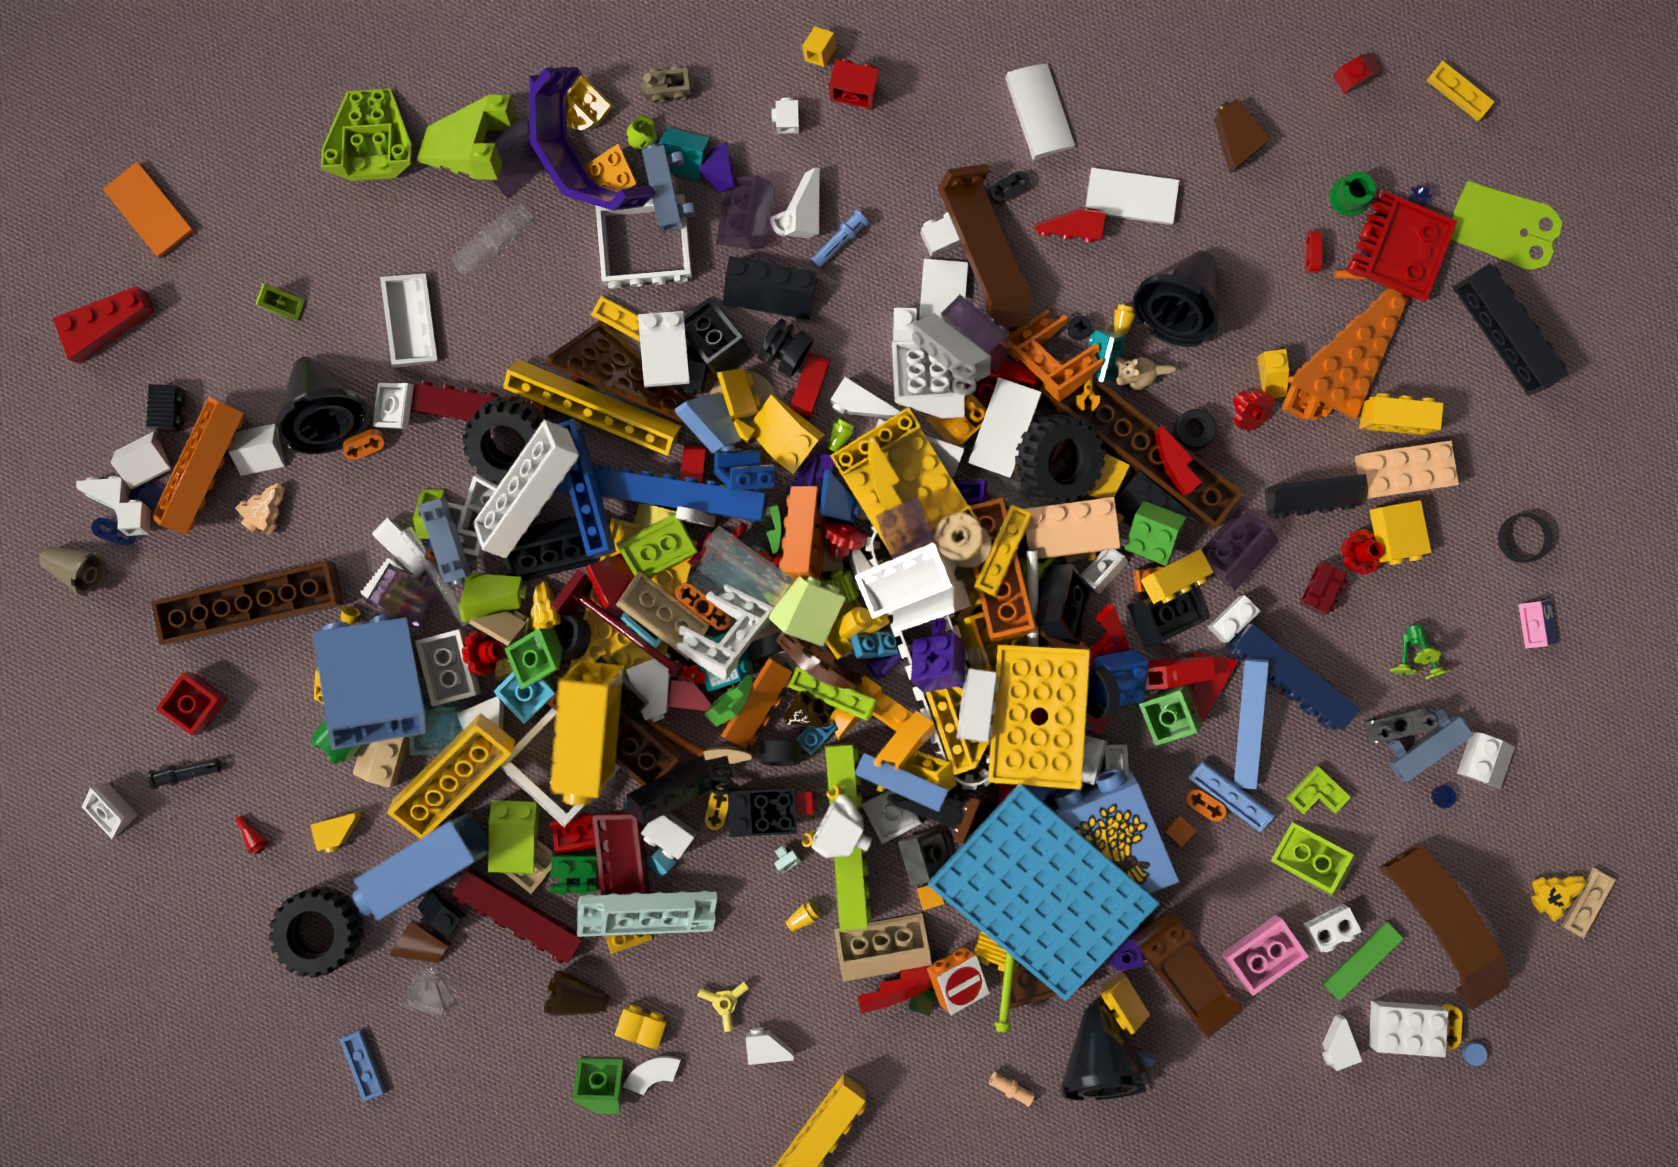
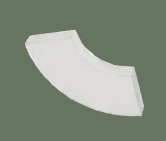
M658 1056L639 1064L629 1074L623 1088L644 1095L648 1087L655 1082L663 1080L673 1082L681 1058Z

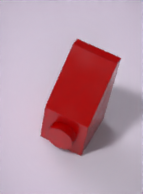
M1370 52L1342 65L1333 76L1343 93L1346 94L1380 74L1383 70L1373 53Z

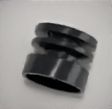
M781 318L765 336L758 359L763 362L769 356L767 361L769 366L773 365L777 359L780 360L777 370L791 378L807 356L814 338L802 330L795 337H792L794 325L790 324L784 331L787 321Z

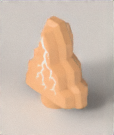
M276 483L266 488L261 495H253L248 501L242 500L235 508L244 517L241 521L242 525L254 533H257L260 529L271 536L277 527L275 521L280 514L278 506L283 500L285 487L280 483Z

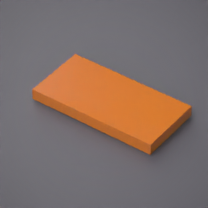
M139 162L134 163L103 188L104 192L158 258L163 257L194 232L193 228Z

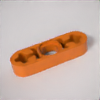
M681 583L675 588V598L713 629L725 630L730 626V615L707 600L706 596L693 585ZM689 588L690 590L688 591V593L692 597H696V594L699 595V597H697L693 601L692 606L689 605V603L692 602L691 599H689L688 597H684L683 599L681 598V589ZM701 600L706 601L709 606L705 613H700L697 610V604ZM714 608L716 609L713 612L715 615L724 616V625H716L717 620L712 616L709 617V620L706 618L712 613Z

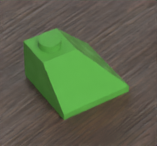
M538 628L505 648L521 689L529 687L558 670L563 650L555 629Z
M578 1058L572 1101L597 1114H620L623 1094V1059Z

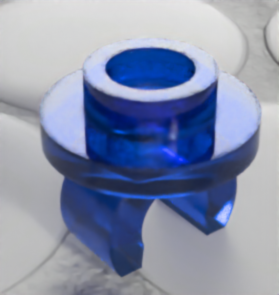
M1418 184L1417 187L1412 186L1410 190L1414 193L1409 195L1408 201L1413 202L1415 198H1421L1419 205L1424 207L1426 204L1425 197L1429 199L1432 197V194L1429 193L1431 189L1421 184Z

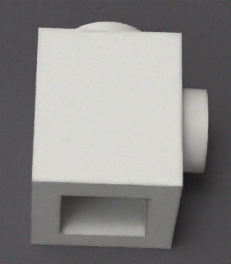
M782 98L780 101H776V108L772 109V122H776L777 134L799 133L798 100Z

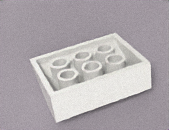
M914 341L892 342L895 403L940 418L964 417V395H959L953 391V381L956 378L952 372L934 357L930 356L924 349L916 345ZM963 383L957 385L958 388L964 389Z

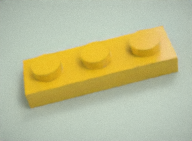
M1444 61L1436 67L1426 80L1476 121H1479L1494 103L1491 98Z

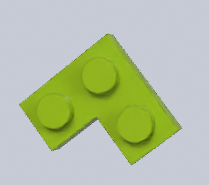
M1315 766L1286 797L1302 814H1305L1318 799L1336 814L1351 798L1319 766Z

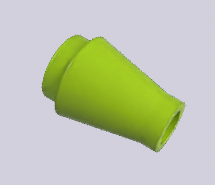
M839 418L837 423L834 422L827 448L834 452L839 451L854 433L853 429L855 426Z

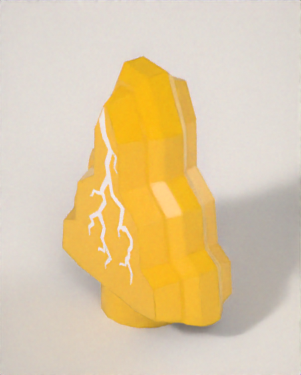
M543 581L534 589V604L531 609L528 630L531 633L538 628L554 629L561 622L558 611L551 606L554 602L553 591L548 583Z

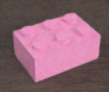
M1274 915L1221 952V955L1244 988L1252 996L1309 957L1284 920L1277 915Z

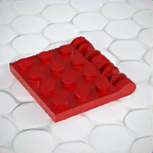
M1378 190L1371 209L1380 214L1387 215L1383 218L1375 214H1368V222L1364 223L1359 236L1361 241H1358L1356 244L1357 249L1365 253H1371V256L1369 258L1359 253L1352 254V261L1349 262L1346 271L1356 277H1364L1387 288H1393L1399 293L1424 303L1429 297L1457 221L1387 191Z

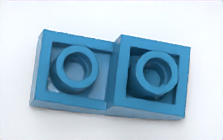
M876 632L872 635L857 634L850 638L856 659L879 658L898 654L896 640L892 632Z
M826 709L829 715L831 716L832 712ZM835 721L830 723L828 727L823 728L807 726L796 740L800 742L801 749L811 757L838 726Z

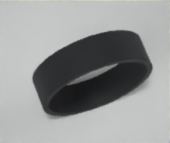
M1532 513L1517 514L1509 517L1501 525L1498 533V543L1503 554L1509 559L1520 563L1533 562L1541 559L1549 551L1552 544V532L1548 523L1542 517ZM1521 516L1535 520L1541 526L1544 533L1543 547L1531 559H1522L1515 556L1509 550L1506 543L1508 526L1513 520Z
M1105 667L1089 669L1087 712L1097 719L1114 715L1120 706V690L1114 675ZM1095 673L1101 678L1106 688L1107 708L1105 712L1099 708L1093 695L1092 680Z

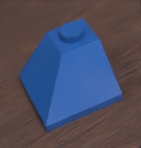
M825 470L819 515L827 521L855 524V518L859 517L860 506L857 505V501L839 478L831 471Z

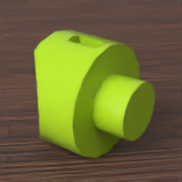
M639 115L627 127L628 143L634 149H646L657 141L654 121L645 115Z

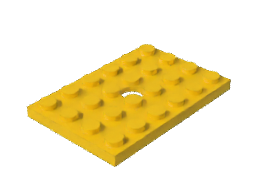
M998 645L996 679H999L997 692H994L996 709L992 720L993 733L991 737L988 782L1082 789L1090 650ZM1036 708H1044L1048 712V721L1044 725L1038 726L1031 721V713Z

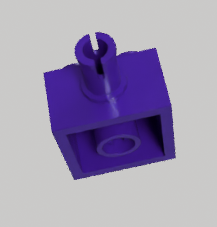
M935 618L932 621V637L913 640L911 682L922 692L964 686L966 644L955 633L946 634L947 620L938 618L937 623Z

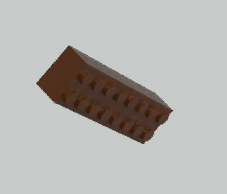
M330 561L150 601L160 645H174L344 606L335 562Z

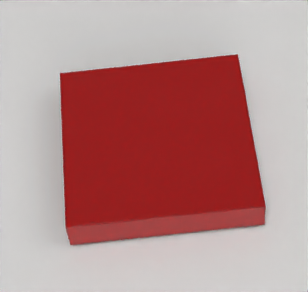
M621 553L588 565L585 568L604 608L617 604L635 577Z

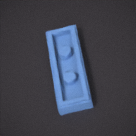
M363 1029L341 1037L339 1039L363 1102L385 1094L387 1091Z

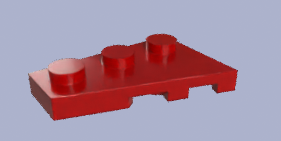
M1192 652L1191 658L1210 657L1212 655ZM1214 656L1216 679L1187 685L1201 722H1204L1237 664V660Z

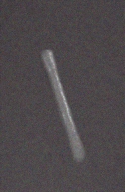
M412 526L401 531L400 535L431 577L461 626L469 624L470 621L461 622L459 612L460 600L450 585L444 583L436 564L424 558L426 549Z

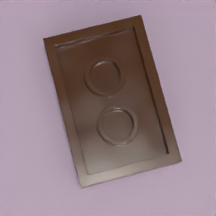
M971 797V800H968L963 808L965 815L962 822H959L955 828L954 835H956L954 841L964 844L990 816L995 803Z

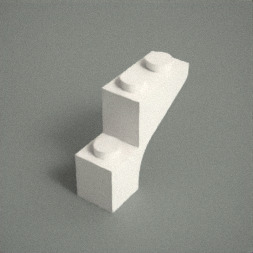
M110 476L108 479L86 478V480L77 481V489L85 493L87 497L115 510L118 518L117 529L126 536L149 535L151 509L142 501L130 500L131 489L121 477Z

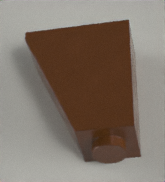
M1236 98L1230 104L1228 101L1223 103L1217 109L1218 114L1214 119L1228 170L1231 173L1270 140L1269 136Z

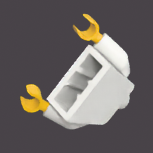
M838 784L832 785L836 789V794L834 795L832 791H827V796L831 799L836 798V802L832 801L817 831L805 833L810 840H803V846L809 847L812 845V848L825 858L850 856L855 846L866 851L870 846L871 838L862 834L864 827L861 815L854 804L843 794V788Z

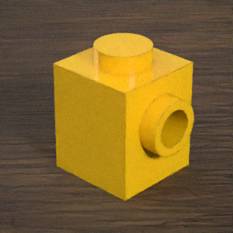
M814 26L802 45L805 61L825 67L837 48L834 33Z

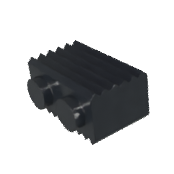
M149 384L146 428L153 431L180 432V427L184 425V415L181 413V409L186 400L183 388L176 385Z

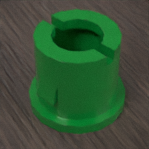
M1360 171L1341 178L1335 182L1330 190L1329 199L1331 206L1341 215H1358L1373 198L1376 190L1374 180L1367 173ZM1346 184L1358 187L1362 197H1354L1350 193L1349 186Z

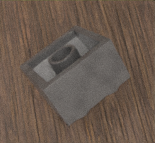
M946 826L921 832L898 841L911 885L928 883L954 855Z

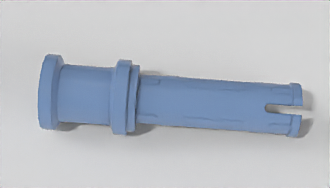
M857 209L853 211L854 215L846 223L840 224V230L810 258L816 266L821 268L849 239H855L856 234L864 226L869 225L868 220Z

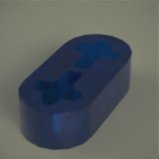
M97 518L92 523L91 530L99 538L126 546L131 545L136 540L137 535L128 536L127 539L117 535L118 531L121 532L117 529V521ZM100 525H105V527L110 528L111 531H102V529H100Z

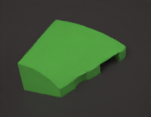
M749 674L746 675L738 686H732L727 692L718 697L704 715L716 727L736 717L746 703L753 678Z

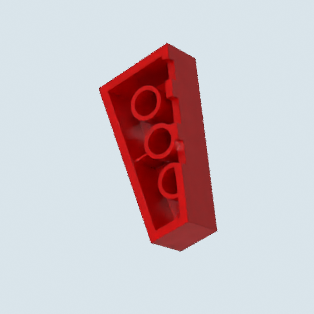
M135 286L52 319L67 359L81 364L87 360L86 357L92 353H97L103 348L102 346L111 340L117 339L121 336L122 332L128 328H133L155 311L148 292Z

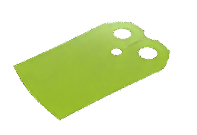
M1468 181L1454 210L1452 219L1456 220L1457 224L1450 240L1475 248L1523 269L1532 270L1549 264L1554 253L1552 242L1560 235L1562 220L1556 211L1547 204ZM1546 217L1552 220L1553 227L1551 230L1543 231L1540 229L1539 221L1542 218ZM1521 229H1527L1528 235L1525 237L1521 236ZM1531 247H1541L1543 249V256L1537 260L1531 258L1529 254Z

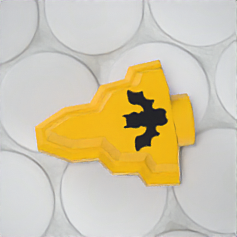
M1568 876L1562 880L1556 877L1549 879L1540 877L1532 881L1535 895L1531 896V900L1540 913L1546 912L1552 921L1555 922L1564 916V910L1571 906L1572 898L1579 895L1587 883L1583 876Z

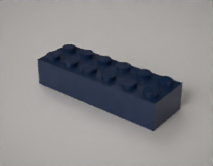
M1247 624L1226 644L1230 649L1228 652L1238 660L1240 658L1243 660L1245 658L1269 660L1267 684L1273 688L1275 686L1283 691L1281 694L1286 699L1299 703V709L1309 716L1312 714L1318 718L1316 722L1327 730L1329 728L1333 731L1335 729L1344 731L1360 709L1255 625Z

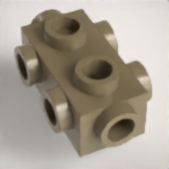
M673 66L670 70L662 71L661 69H651L643 73L644 81H640L642 95L646 94L647 99L652 100V103L656 104L663 103L665 98L674 97L676 101L685 100L688 95H691V89L695 88L693 75H689L687 67L683 68L682 66ZM682 83L683 86H676V84Z

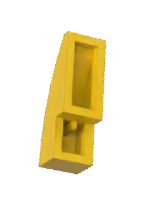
M872 437L869 439L868 463L871 481L882 507L888 514L903 505L892 487L899 482V479L877 442Z

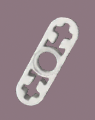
M677 507L676 519L696 525L715 527V515L684 507Z

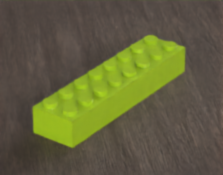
M853 743L826 745L829 791H832L835 795L836 789L832 785H840L843 788V794L854 804L856 809L862 808L861 792H856V785H860V777L855 775L856 770L854 768V763L859 762L857 747L853 748ZM829 798V799H830V805H831L832 801L836 802V798H834V799ZM856 846L850 856L834 857L840 931L868 929L867 922H872L870 904L866 905L865 899H870L868 882H864L863 876H868L867 860H862V854L866 853V851Z

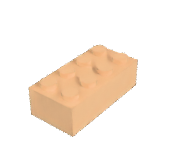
M1452 441L1371 452L1355 456L1357 475L1366 474L1367 478L1363 500L1459 485Z

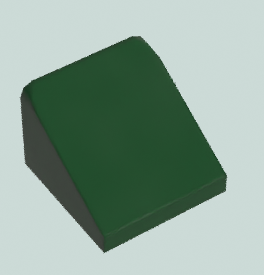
M928 989L910 998L908 1009L930 1016L935 990Z

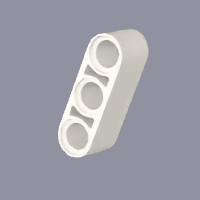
M387 517L373 531L372 535L415 576L420 577L432 564V562L424 558L425 550L391 518Z

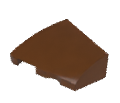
M413 919L397 941L390 955L439 963L452 943L437 932L429 931Z

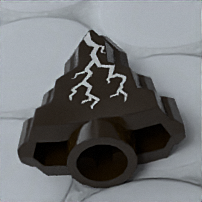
M801 691L795 694L794 700L790 704L791 707L788 708L784 716L788 725L801 724L805 727L813 726L814 728H823L830 725V715L826 710L825 702L822 699H816L809 691Z

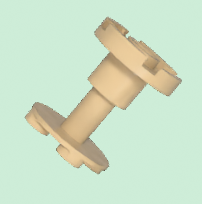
M956 513L946 517L939 523L936 529L935 537L939 550L946 557L954 560L960 567L977 568L986 561L991 552L992 538L970 515Z

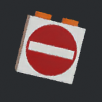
M966 947L957 949L953 954L936 961L927 968L939 1004L950 1015L989 994L977 956Z

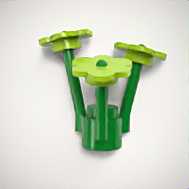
M1413 625L1406 628L1407 634L1402 635V664H1398L1397 667L1390 669V672L1400 675H1415L1417 673V670H1412L1411 666L1407 665L1408 643H1411L1413 647L1422 646L1423 650L1414 658L1415 663L1425 665L1431 662L1433 670L1430 671L1431 675L1425 677V680L1436 676L1441 677L1442 674L1451 671V669L1444 670L1443 667L1438 668L1436 661L1440 659L1441 652L1430 647L1424 625Z

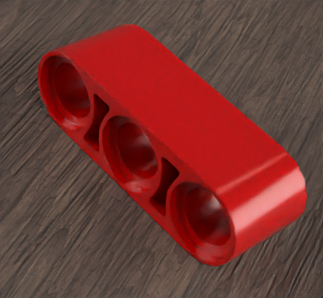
M812 352L808 353L790 405L791 409L804 418L811 419L829 367L830 358Z
M684 445L680 481H684V477L697 479V483L704 484L707 447Z

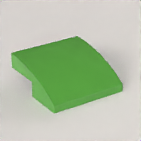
M778 505L769 507L775 529L767 532L774 556L780 553L783 536L782 519Z

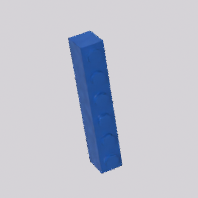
M574 419L556 424L568 429L579 454L576 463L570 467L565 476L587 556L599 558L615 553L617 551L582 424Z

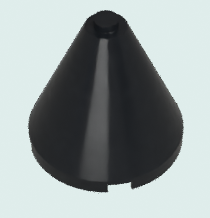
M1197 251L1143 280L1134 293L1132 300L1134 313L1141 325L1146 322L1153 329L1152 335L1176 346L1195 347L1202 345L1203 341L1207 339H1213L1222 319L1214 257L1207 251Z
M301 357L295 361L276 420V430L280 441L285 442L290 450L298 453L325 454L341 449L340 444L345 440L365 432L370 422V414L364 399L313 358Z
M1101 1002L1088 1004L1089 1007L1084 1009L1061 1084L1062 1097L1077 1101H1084V1097L1106 1100L1146 1092L1145 1085L1149 1084V1089H1153V1076L1106 1006H1102Z

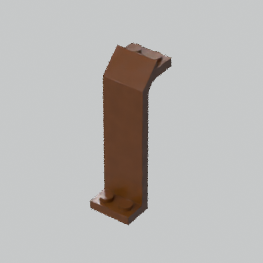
M987 164L948 169L937 187L986 301V314L976 327L979 335H994L1004 330L1010 332L1018 329L1020 326L1029 325L1030 293L982 185L990 172Z

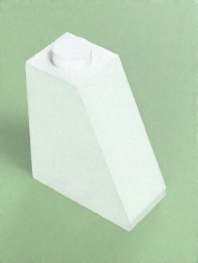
M670 653L665 654V656L672 660ZM655 659L626 669L630 682L649 702L642 710V714L645 720L651 719L652 723L665 718L663 714L669 711L668 703L671 676L668 674L669 669Z
M498 696L456 713L463 730L480 713L503 730L504 703Z

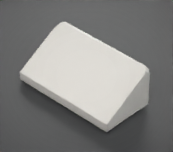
M1116 549L1102 551L1083 571L1081 576L1097 594H1100L1128 564V560Z

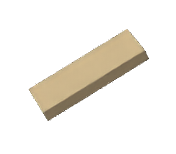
M1592 868L1586 879V886L1577 896L1561 927L1581 938H1585L1616 879L1596 868Z

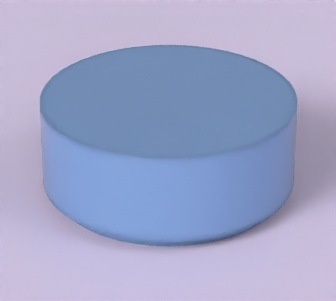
M1469 1042L1462 1049V1057L1470 1065L1480 1066L1487 1059V1051L1481 1044Z
M1135 1050L1146 1067L1155 1065L1156 1056L1144 1050Z

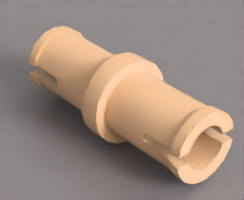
M996 1071L990 1077L989 1085L1004 1092L1006 1097H1013L1026 1106H1030L1033 1102L1035 1093L1019 1086L1017 1081H1011Z

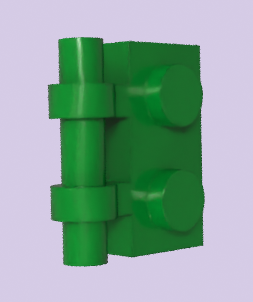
M551 854L550 877L559 878V884H550V893H559V895H566V893H579V895L595 893L596 884H587V878H596L597 854ZM567 878H579V884H567Z

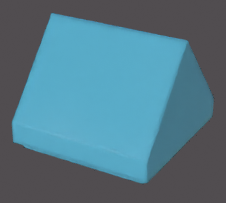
M661 847L646 860L647 864L659 878L677 863L674 859L672 860L662 853L663 849Z

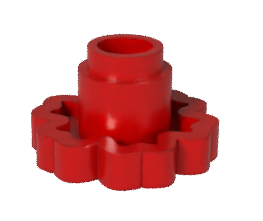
M1262 389L1253 392H1239L1233 399V405L1237 412L1233 418L1235 425L1241 430L1245 429L1247 432L1257 429L1260 423L1266 422L1272 414L1273 410L1271 408L1275 404L1274 396L1268 391L1264 392Z
M827 521L821 531L823 537L830 540L828 554L842 560L849 555L850 550H861L867 540L865 534L859 532L857 528L846 523L841 524L837 521Z
M1366 529L1353 531L1349 534L1348 539L1343 540L1341 553L1345 556L1343 563L1349 571H1357L1360 575L1375 573L1377 566L1384 563L1379 560L1384 553V548L1380 542L1375 540L1374 533H1369Z
M483 631L471 632L465 638L466 646L462 648L463 662L468 664L469 672L476 676L493 674L499 667L498 661L504 656L503 645Z

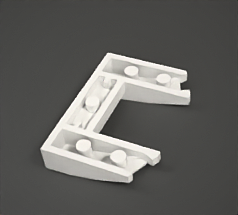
M725 584V593L716 596L711 591L707 593L706 599L728 615L737 619V622L719 644L681 625L679 634L683 635L684 639L683 644L677 643V649L706 670L727 680L738 666V659L759 632L762 634L771 623L768 617L774 607Z

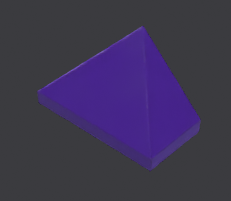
M727 142L711 149L699 168V171L719 193L737 186L730 147Z
M953 480L967 505L971 506L985 502L987 480Z

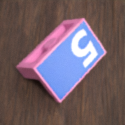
M1552 600L1518 604L1525 648L1558 644Z

